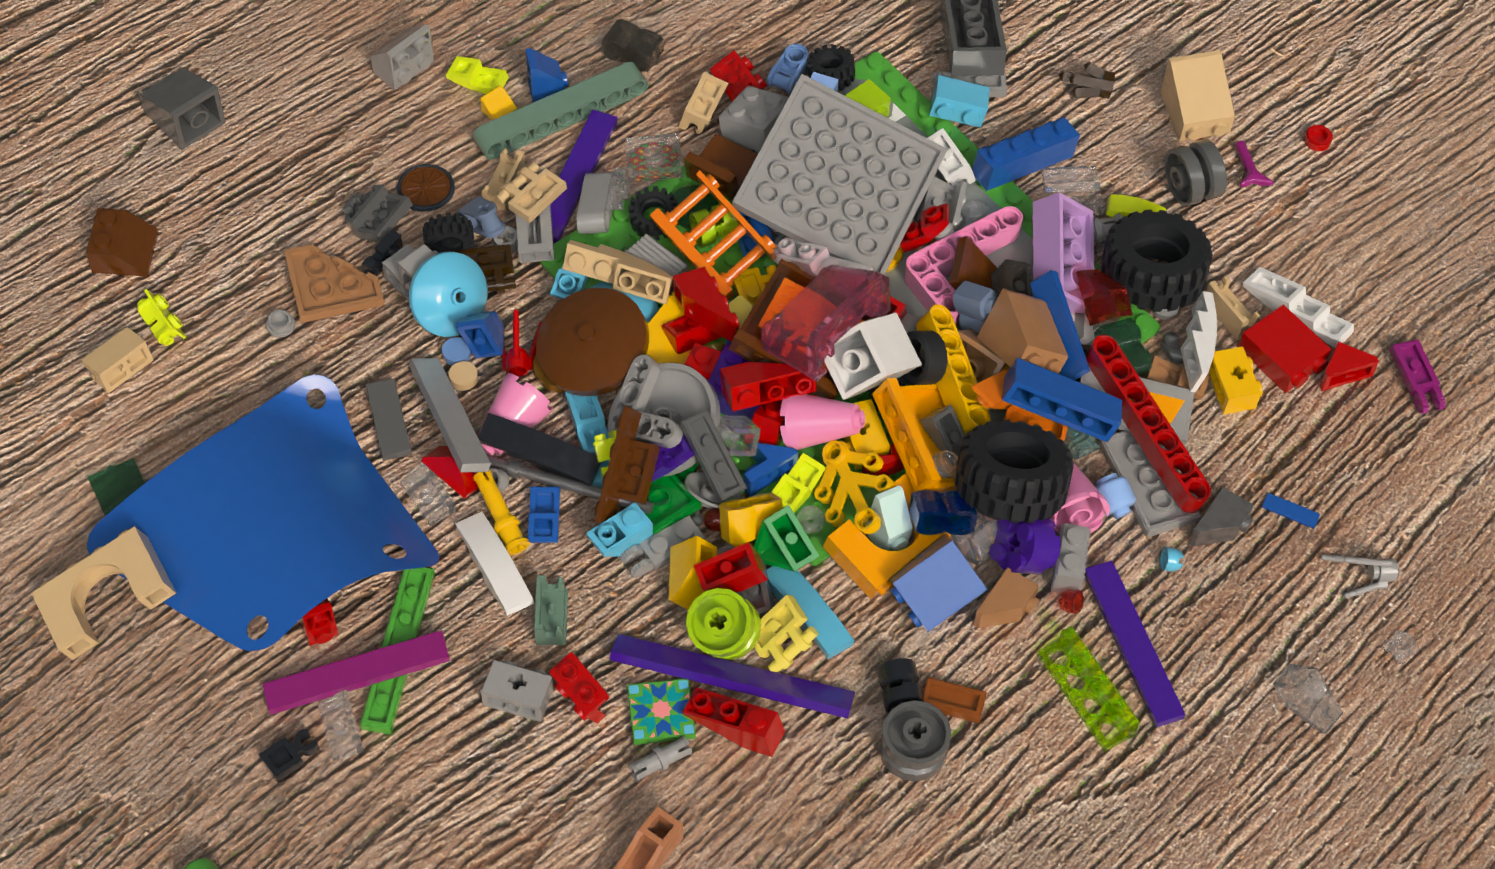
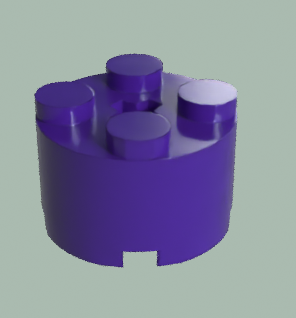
M1051 518L1043 521L1037 519L1034 523L1027 524L1025 521H1019L1017 524L1010 523L1009 520H998L993 544L990 547V556L1005 571L1007 568H1010L1011 572L1043 574L1044 570L1055 565L1059 557L1061 540L1060 536H1056L1054 527L1057 526Z

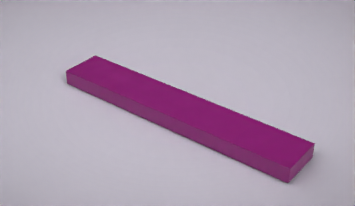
M442 630L263 683L268 711L270 715L446 663L450 661Z

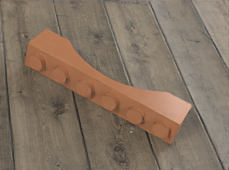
M657 806L638 829L632 842L614 869H659L683 840V823Z

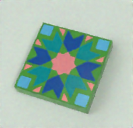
M688 679L627 685L634 745L676 741L682 736H685L687 740L696 739L694 720L682 713L691 697Z

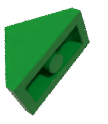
M786 505L762 521L754 548L765 564L795 572L820 556L789 505Z

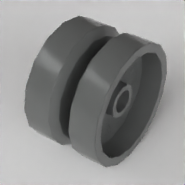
M1203 139L1191 143L1189 147L1179 146L1168 150L1165 156V174L1171 193L1180 205L1188 207L1200 203L1203 199L1211 200L1223 196L1227 187V174L1222 156L1213 142L1209 139Z
M914 700L899 704L889 712L884 720L879 749L883 764L890 773L902 780L917 782L931 778L941 770L946 762L951 738L949 721L940 709L930 703Z

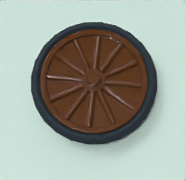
M432 164L417 165L408 169L399 178L397 184L398 195L409 197L413 204L410 208L422 212L433 211L443 207L450 201L455 191V183L450 173L444 168Z

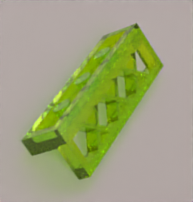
M1072 626L1061 631L1059 641L1038 651L1037 656L1104 752L1136 735L1140 724L1139 720ZM1061 650L1068 659L1067 665L1054 664L1049 655ZM1067 676L1080 677L1084 682L1083 691L1071 688L1066 682ZM1089 699L1098 702L1101 706L1100 715L1087 712L1083 706L1084 700ZM1102 723L1115 726L1119 735L1107 741L1100 731Z

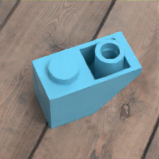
M633 503L588 531L586 536L603 557H619L633 545H639V543L653 536V523L640 507Z

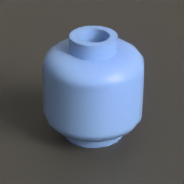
M1117 473L1101 478L1095 483L1096 488L1109 504L1110 512L1108 516L1114 515V518L1118 519L1131 513L1129 507L1135 503L1136 496L1126 477H1118Z

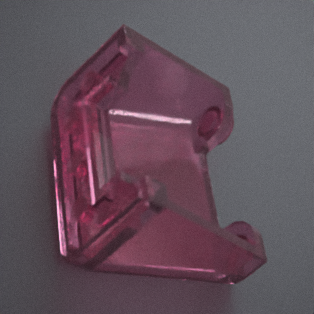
M839 265L824 267L818 276L772 320L765 322L761 329L762 349L817 382L826 373V369L822 367L826 356L832 357L835 354L834 344L865 314L871 318L875 315L882 317L891 310L889 278L873 270Z

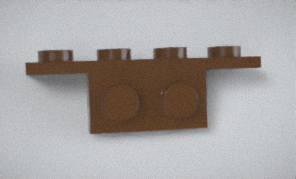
M624 406L623 412L618 418V432L615 443L610 448L611 459L608 470L602 479L603 489L600 500L595 506L594 522L599 524L616 515L619 499L646 505L660 447L654 444L635 441L642 413L630 407Z

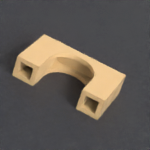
M135 526L121 532L116 539L105 546L98 547L91 555L78 563L70 565L66 571L54 579L45 581L40 588L31 593L58 650L72 660L99 644L86 618L85 602L92 587L101 579L114 574L125 575L137 600L150 610L176 594L149 538Z

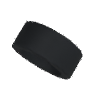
M933 330L909 331L907 335L918 357L921 345L923 346L925 365L924 370L919 366L902 376L903 379L910 385L936 384L944 376L948 363L947 350L943 339Z

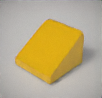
M498 86L480 99L481 111L491 120L517 110V107L502 86Z

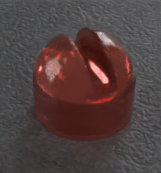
M712 508L706 511L704 524L709 530L721 532L719 508Z
M1066 589L1061 592L1060 596L1062 598L1058 599L1060 608L1067 613H1080L1084 603L1082 591Z

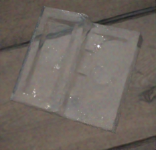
M1096 166L1042 168L1045 197L1060 192L1092 210L1093 216L1104 215L1105 206L1100 193L1101 181Z

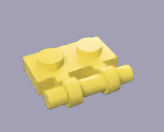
M785 595L760 619V638L754 648L760 657L768 658L772 654L774 660L768 665L769 670L778 673L783 668L787 669L793 664V658L801 651L809 649L812 646V641L819 635L812 626L808 627L804 632L801 630L800 627L808 618L794 596ZM791 637L793 642L784 650L781 644Z

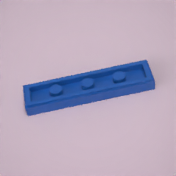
M1050 270L1031 282L1030 286L1034 297L1042 299L1047 303L1068 354V358L1059 374L1075 381L1090 372L1058 273L1057 271Z

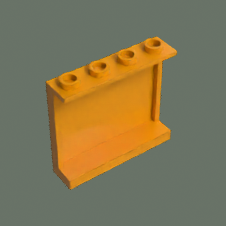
M887 378L872 395L916 495L957 491L954 481L956 470L952 468L920 422V419L929 413L945 406L937 384L900 386L897 378Z

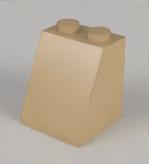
M1220 50L1169 58L1160 93L1179 141L1197 140L1203 137L1222 136L1230 133L1235 114Z

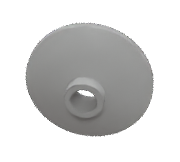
M704 472L691 473L685 480V486L689 493L706 508H719L721 503L741 499L740 493H737L719 502Z

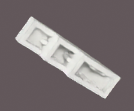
M1259 267L1243 282V287L1267 307L1275 311L1284 304L1322 341L1335 348L1338 341L1343 343L1354 332L1353 323L1330 314V305L1307 296L1306 287L1262 267Z
M1202 291L1191 309L1193 318L1186 328L1188 337L1180 348L1190 392H1196L1209 372L1215 352L1217 314L1213 293Z
M483 512L455 523L457 532L467 545L471 558L483 575L485 584L508 616L535 604L518 569Z

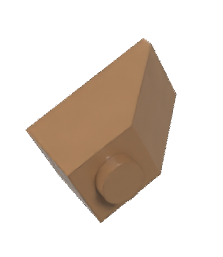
M1007 568L976 611L974 626L984 628L1020 622L1026 612L1031 614L1039 602V599L1036 597L1039 585L1018 573L1011 572V569Z

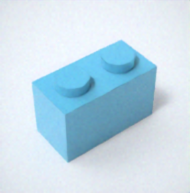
M938 75L931 94L929 116L981 128L988 110L990 87Z

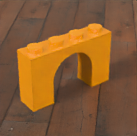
M907 473L894 482V487L900 485L904 491L913 526L914 538L912 545L899 551L881 549L869 541L855 524L848 519L827 537L822 546L870 599L878 593L881 596L886 594L894 586L891 578L941 536L947 533L952 538L958 532L955 527L961 518L938 493L916 495Z

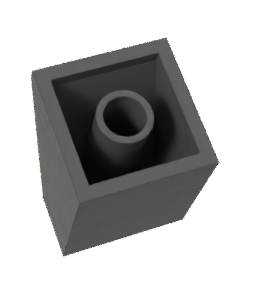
M182 68L176 73L169 75L166 79L146 89L145 92L139 95L144 113L181 151L226 123L218 88L186 68Z

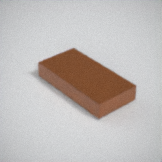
M927 677L923 691V700L940 709L945 715L980 723L987 692Z

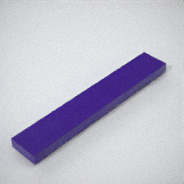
M592 109L559 175V178L566 182L567 189L551 203L553 243L561 239L580 201L584 176L586 173L594 172L618 123V117Z
M1113 561L1086 568V581L1155 727L1184 719L1186 714Z

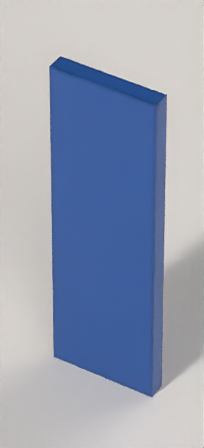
M1270 493L1267 494L1262 508L1313 529L1320 516L1317 512Z

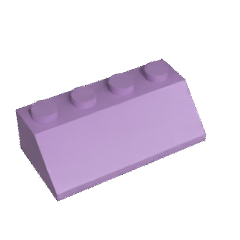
M1060 192L1034 201L1032 215L1033 281L1050 270L1057 271L1070 312H1095L1093 211Z

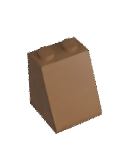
M1003 288L977 339L1010 367L1016 358H1020L1059 374L1068 358V354L1047 303L1042 299Z

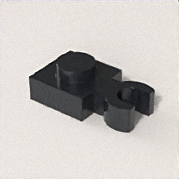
M392 230L374 248L375 253L363 261L362 266L367 268L364 271L365 274L369 272L377 276L381 268H383L382 262L403 248L402 238L399 233Z
M308 729L298 732L295 741L289 743L286 737L259 753L260 760L276 782L304 765L301 759L303 755L311 756L319 750L317 741L312 742L310 745H303V742L310 738Z

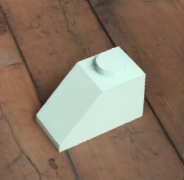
M898 485L876 495L871 509L879 514L881 526L877 532L867 534V536L875 546L887 551L903 550L908 545V540L913 530L904 491Z

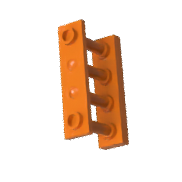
M699 171L696 173V176L701 185L670 213L667 211L663 214L657 208L650 214V217L696 269L705 266L710 277L714 276L716 278L719 293L721 295L725 294L727 300H730L735 295L731 288L734 285L733 281L763 254H766L772 261L775 260L777 257L773 249L776 248V245L766 234L761 237L718 190L720 185L712 175L708 174L705 176ZM710 193L720 205L690 232L685 231L682 234L675 227L679 224L677 221ZM729 213L739 225L707 253L704 251L700 254L694 248L697 244L696 240ZM747 233L757 246L730 270L719 275L713 268L715 265L714 261Z

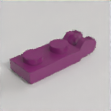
M1416 339L1391 345L1389 351L1410 395L1414 398L1417 411L1420 414L1429 412V403L1424 394L1430 392V400L1435 409L1443 410L1446 402L1439 387L1440 382L1420 341Z

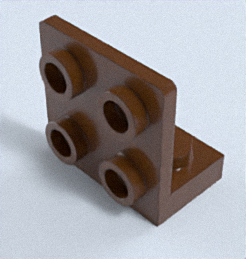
M715 134L699 156L689 151L684 158L686 175L698 183L700 182L696 176L697 172L701 171L705 176L708 174L712 175L720 185L718 190L721 194L733 200L758 154Z

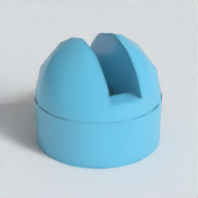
M1164 547L1160 557L1161 570L1173 572L1182 568L1183 564L1179 563V558H1184L1182 552L1176 548Z

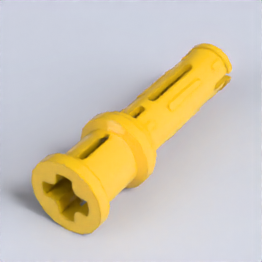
M489 469L488 472H485V476L483 472H478L473 476V479L495 521L494 530L496 534L500 535L510 556L523 552L529 547L530 542L527 538H524L518 526L520 524L519 519L515 515H511L492 476L491 470Z

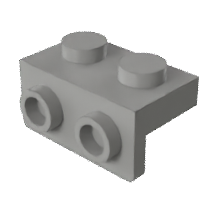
M934 176L920 204L916 223L921 221L922 211L932 206L948 203L949 222L952 224L953 229L956 230L962 221L960 213L967 199V194L965 193L967 182L962 180L954 187Z

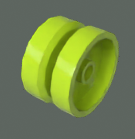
M715 588L703 592L693 601L687 613L686 627L689 638L697 648L715 658L734 660L745 656L754 648L760 638L761 621L759 612L750 601L730 589Z

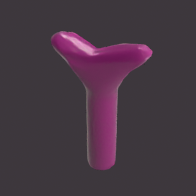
M1238 141L1235 144V148L1246 171V176L1240 183V188H1245L1251 184L1260 186L1273 185L1274 181L1257 170L1245 141Z

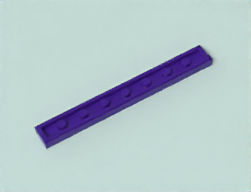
M618 634L610 652L611 661L843 718L849 717L855 696L854 691Z

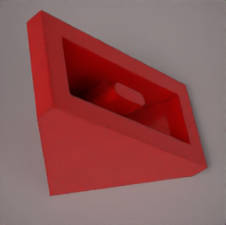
M1338 341L1319 387L1321 391L1373 377L1379 360L1377 356Z
M438 446L422 458V463L464 499L479 489L473 479V476L478 472H460L448 446Z

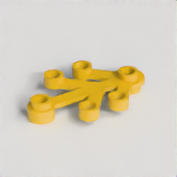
M834 440L828 442L822 450L823 461L827 466L821 483L814 492L815 498L822 504L832 502L830 508L825 513L826 521L834 527L844 523L845 513L842 509L849 494L857 511L854 517L855 526L865 534L877 532L881 526V518L879 514L869 508L859 486L875 488L878 492L882 493L894 488V481L885 474L874 476L852 472L848 463L864 465L870 472H878L883 466V459L875 452L865 454L850 451V447L843 441ZM876 459V462L870 466L871 461ZM838 471L841 478L837 490L834 492L831 486ZM887 481L886 486L881 488V485ZM827 491L826 496L822 497V494ZM838 513L837 518L832 520L833 516Z

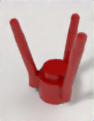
M518 309L513 310V348L507 354L504 345L501 359L502 370L506 371L507 374L511 373L522 377L527 375L529 370L534 369L533 361L536 354V340L542 321L538 324L528 355L525 349L519 347Z

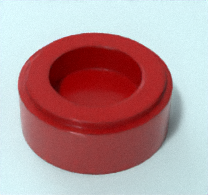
M1313 125L1307 129L1304 142L1313 151H1325L1331 145L1333 134L1330 129L1323 125Z

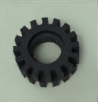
M831 44V48H827V45L822 46L823 50L816 48L814 49L815 53L811 52L809 54V58H807L809 78H811L813 72L838 79L840 91L844 90V85L849 87L851 81L854 82L856 76L854 55L851 54L849 49L845 50V47L841 45L837 49L836 45Z
M653 186V191L650 192L648 187L643 188L644 194H641L640 191L635 193L636 199L632 197L630 200L631 205L628 207L632 229L634 232L637 231L640 237L648 234L655 236L657 241L660 240L659 235L663 234L664 238H667L652 220L644 217V212L651 207H660L665 213L667 211L670 213L678 206V202L674 199V195L671 192L667 194V189L663 187L661 192L658 191V186Z
M451 212L443 217L441 214H437V219L431 217L429 222L424 223L423 241L431 251L435 250L441 253L474 248L473 225L471 220H468V217H460L459 213L451 216Z

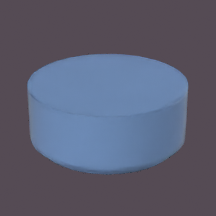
M451 338L443 344V359L448 365L452 366L457 362H468L470 360L471 350L463 338Z

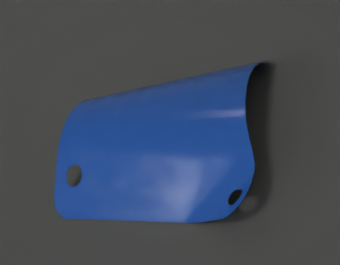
M318 374L308 375L299 379L254 411L211 436L168 465L101 519L89 533L87 550L91 555L98 547L105 546L116 539L121 532L135 526L149 538L176 591L175 595L163 603L228 643L246 651H256L270 647L320 602L358 580L384 572L433 566L438 563L440 558L436 548L360 448L348 420L338 387L331 379ZM312 389H320L326 396L325 405L320 409L311 408L307 403V393ZM387 544L399 545L406 551V556L401 559L392 558L384 553L383 547ZM118 574V575H120L121 577H123V578H125V579L127 580V578H126L125 575H123V574ZM264 616L268 620L266 633L259 639H251L247 634L248 624L254 617Z

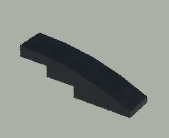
M488 413L478 436L481 444L505 451L509 456L535 464L539 469L589 485L593 484L601 462L598 463L597 456L590 452L491 413Z

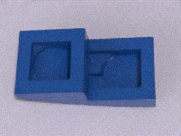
M530 487L528 540L530 543H558L560 487Z

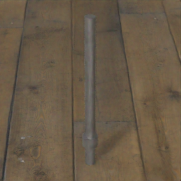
M492 456L488 458L491 463L490 468L502 469L506 471L509 477L515 479L523 477L600 500L603 488L525 466L524 462L512 459L509 462ZM619 499L618 505L628 507L635 502ZM646 501V505L636 503L644 513H652L654 503Z

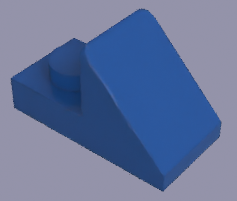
M754 443L753 459L757 464L749 467L744 474V483L747 487L744 491L751 497L782 478L784 474H788L798 461V451L795 448Z

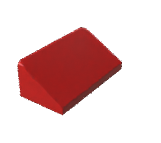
M686 315L661 325L663 332L677 354L692 350L695 343L704 345L722 337Z

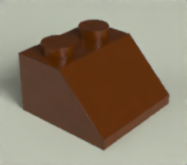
M97 208L86 251L92 273L148 277L158 236V228L126 210Z

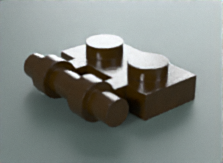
M510 244L455 250V252L473 259L483 271L484 276H495V280L486 281L488 292L504 293L506 289L516 288L515 277L503 278V274L514 273Z

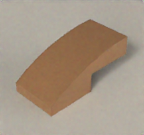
M1156 355L1151 359L1145 379L1190 389L1184 364L1178 367ZM1207 374L1198 390L1194 393V399L1201 400L1203 398L1210 374Z

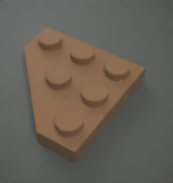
M312 244L284 250L301 323L384 306L378 276L369 272L365 274L355 269L353 264L337 256L332 258L322 253L320 248Z

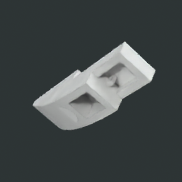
M785 237L773 249L777 257L774 261L779 264L781 258L787 262H792L809 275L821 278L827 285L837 291L845 292L847 290L859 293L875 277L872 267L832 257L829 255L827 247L802 243Z

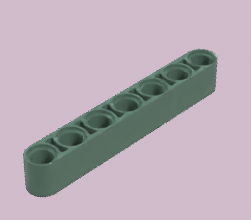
M627 62L487 122L474 131L473 139L485 157L493 160L500 157L504 148L510 153L588 119L592 109L604 112L642 95L647 90L649 84L635 63Z

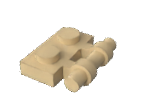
M532 162L528 167H522L517 172V177L510 183L506 182L495 196L496 202L500 205L510 200L508 202L509 210L528 223H531L567 189L566 182L546 168L537 175L536 173L540 171V167L535 162ZM524 184L527 185V186H525L522 190H520V188H521Z

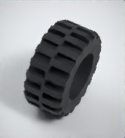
M1144 210L1142 213L1136 211L1130 213L1128 217H1122L1109 229L1101 261V275L1106 286L1111 288L1112 294L1117 298L1121 297L1122 301L1128 305L1134 304L1141 310H1145V308L1153 309V312H1161L1162 309H1167L1168 312L1178 309V306L1183 308L1197 300L1204 290L1212 261V246L1201 228L1197 229L1194 222L1189 219L1187 221L1184 220L1179 214H1168L1164 210H1159V212ZM1145 258L1159 259L1167 263L1154 262Z
M989 421L984 426L982 424L976 426L964 436L955 472V486L961 498L965 499L966 504L971 508H977L978 513L984 516L988 514L993 516L995 520L1001 521L1004 519L1009 520L1010 523L1017 524L1019 521H1025L1026 524L1034 523L1037 519L1043 521L1056 514L1066 502L1074 468L1073 456L1062 439H1057L1054 433L1051 431L1046 432L1038 425L1034 424L1031 426L1023 421Z

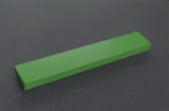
M423 567L403 570L382 648L418 637L435 576L434 568ZM408 674L371 685L360 723L361 730L392 734Z

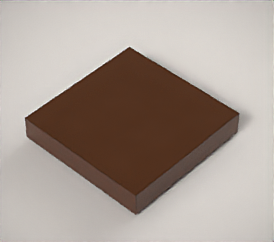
M968 236L961 237L958 240L949 284L955 290L964 281L993 289L998 268Z

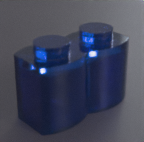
M920 490L913 492L911 495L909 513L916 532L924 535H936L943 532L952 535H967L975 531L977 511L975 507L971 508L966 504L965 499L961 498L957 490L943 493L933 490Z

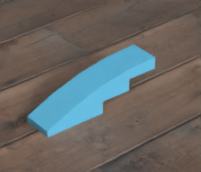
M564 391L579 446L581 449L596 455L593 446L595 442L594 436L605 433L606 439L609 438L605 418L597 395L577 396ZM609 460L601 462L593 481V486L603 488V477L600 468L609 466Z
M775 566L766 570L771 591L778 601L785 595L794 596L808 618L801 626L802 630L805 631L810 626L817 630L819 635L814 641L827 660L853 646L854 639L820 594L798 570L794 572Z

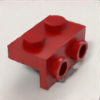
M570 652L549 671L557 681L554 686L564 698H571L575 703L572 708L584 721L589 718L598 724L606 717L600 706L610 696L573 652Z

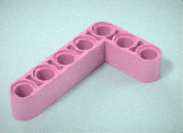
M1013 206L1004 207L911 254L906 260L904 281L923 307L928 311L933 305H943L950 310L954 322L958 326L960 314L956 311L953 304V293L955 290L945 277L951 274L959 238L968 236L987 256L1019 238L1023 220L1022 212Z

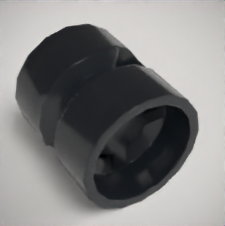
M907 658L889 660L878 667L877 674L880 687L883 689V703L888 714L901 703L914 700L924 702L921 686L918 684L919 677L915 661Z

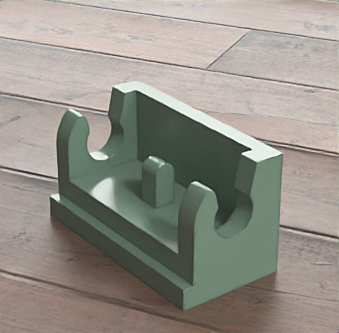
M537 575L534 626L536 645H566L568 589H565V581L563 578L558 577L556 584H549L545 575Z

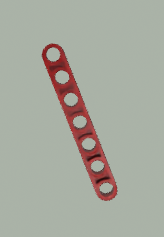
M1108 335L1096 337L1086 354L1090 370L1106 394L1122 400L1123 421L1177 505L1186 513L1198 512L1211 494L1209 483L1118 343ZM1175 469L1180 470V471L1182 472V474L1176 472ZM1190 493L1195 494L1198 498L1193 497Z

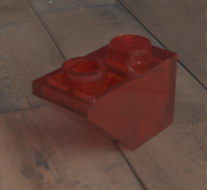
M1098 269L1076 272L1079 289L1085 305V314L1090 326L1107 325L1133 316L1125 287Z

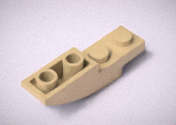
M573 240L567 243L563 264L564 270L613 284L612 289L662 304L668 303L673 277L662 269L631 254L602 244L597 248Z

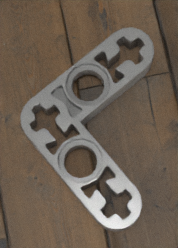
M640 355L633 360L610 414L609 428L612 431L616 430L618 432V418L622 414L624 406L630 407L642 413L635 438L636 441L664 448H673L680 443L683 436L680 425L669 418L644 413L658 378L660 366L650 356ZM639 390L637 399L629 402L631 393ZM650 421L649 430L641 434L642 425ZM660 429L662 431L671 433L669 435L667 434L663 436L662 434H660Z

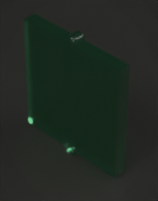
M134 458L115 466L109 465L108 469L87 477L104 516L145 484Z

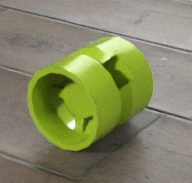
M720 204L712 206L710 212L703 209L689 215L691 230ZM727 213L696 240V243L700 248L715 244L717 238L722 240L738 226V223Z

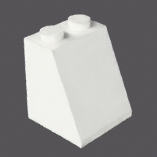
M897 313L863 321L818 347L843 400L877 387L887 378H899L922 365Z

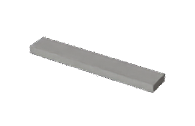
M411 358L409 367L460 472H488L491 463L439 358Z

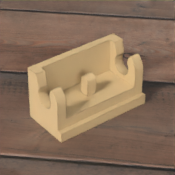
M704 72L683 113L679 128L686 130L689 124L693 123L697 126L696 133H702L705 125L709 124L728 83Z
M506 148L500 154V162L489 184L482 190V197L484 199L495 202L497 209L505 212L510 200L500 205L496 202L495 196L506 182L510 183L517 177V172L522 167H526L525 152L517 150L514 159L507 155L508 150Z
M1224 276L1219 286L1215 280L1210 282L1206 292L1213 293L1217 318L1235 339L1239 340L1242 338L1243 332L1261 320V316L1258 312H1255L1253 316L1228 288L1230 280Z
M126 327L81 361L92 372L90 377L109 394L154 361L146 341Z

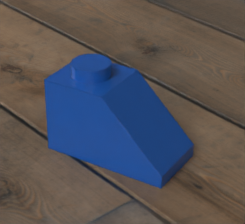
M531 48L525 49L528 87L533 103L564 90V87H568L566 72H561L557 60Z
M484 311L479 314L468 315L457 322L456 328L476 359L503 355L505 326L496 311Z

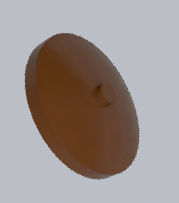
M609 288L584 289L562 299L546 315L537 335V359L548 379L562 391L577 396L605 394L622 386L633 360L640 355L647 354L649 328L645 316L638 305L624 293Z

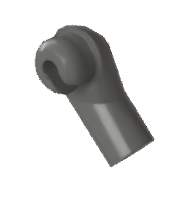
M1167 332L1164 335V340L1161 341L1162 349L1171 361L1184 364L1181 347L1178 344L1179 336L1174 332Z

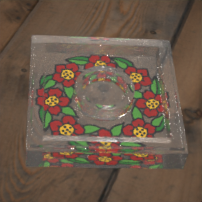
M679 133L626 138L628 183L683 178Z

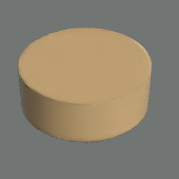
M467 361L457 362L452 365L449 370V381L452 387L461 391L473 388L478 382L476 367Z

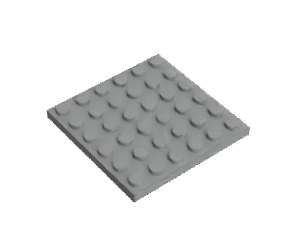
M801 74L737 192L732 205L736 210L798 242L827 247L829 255L832 257L872 267L875 274L872 280L880 284L948 149Z

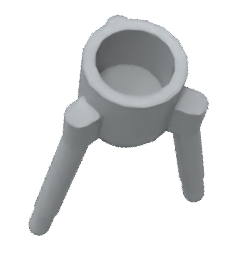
M1325 554L1320 556L1321 560L1368 565V576L1370 579H1374L1376 583L1344 593L1345 598L1376 589H1388V582H1394L1398 577V564L1395 558L1369 559Z

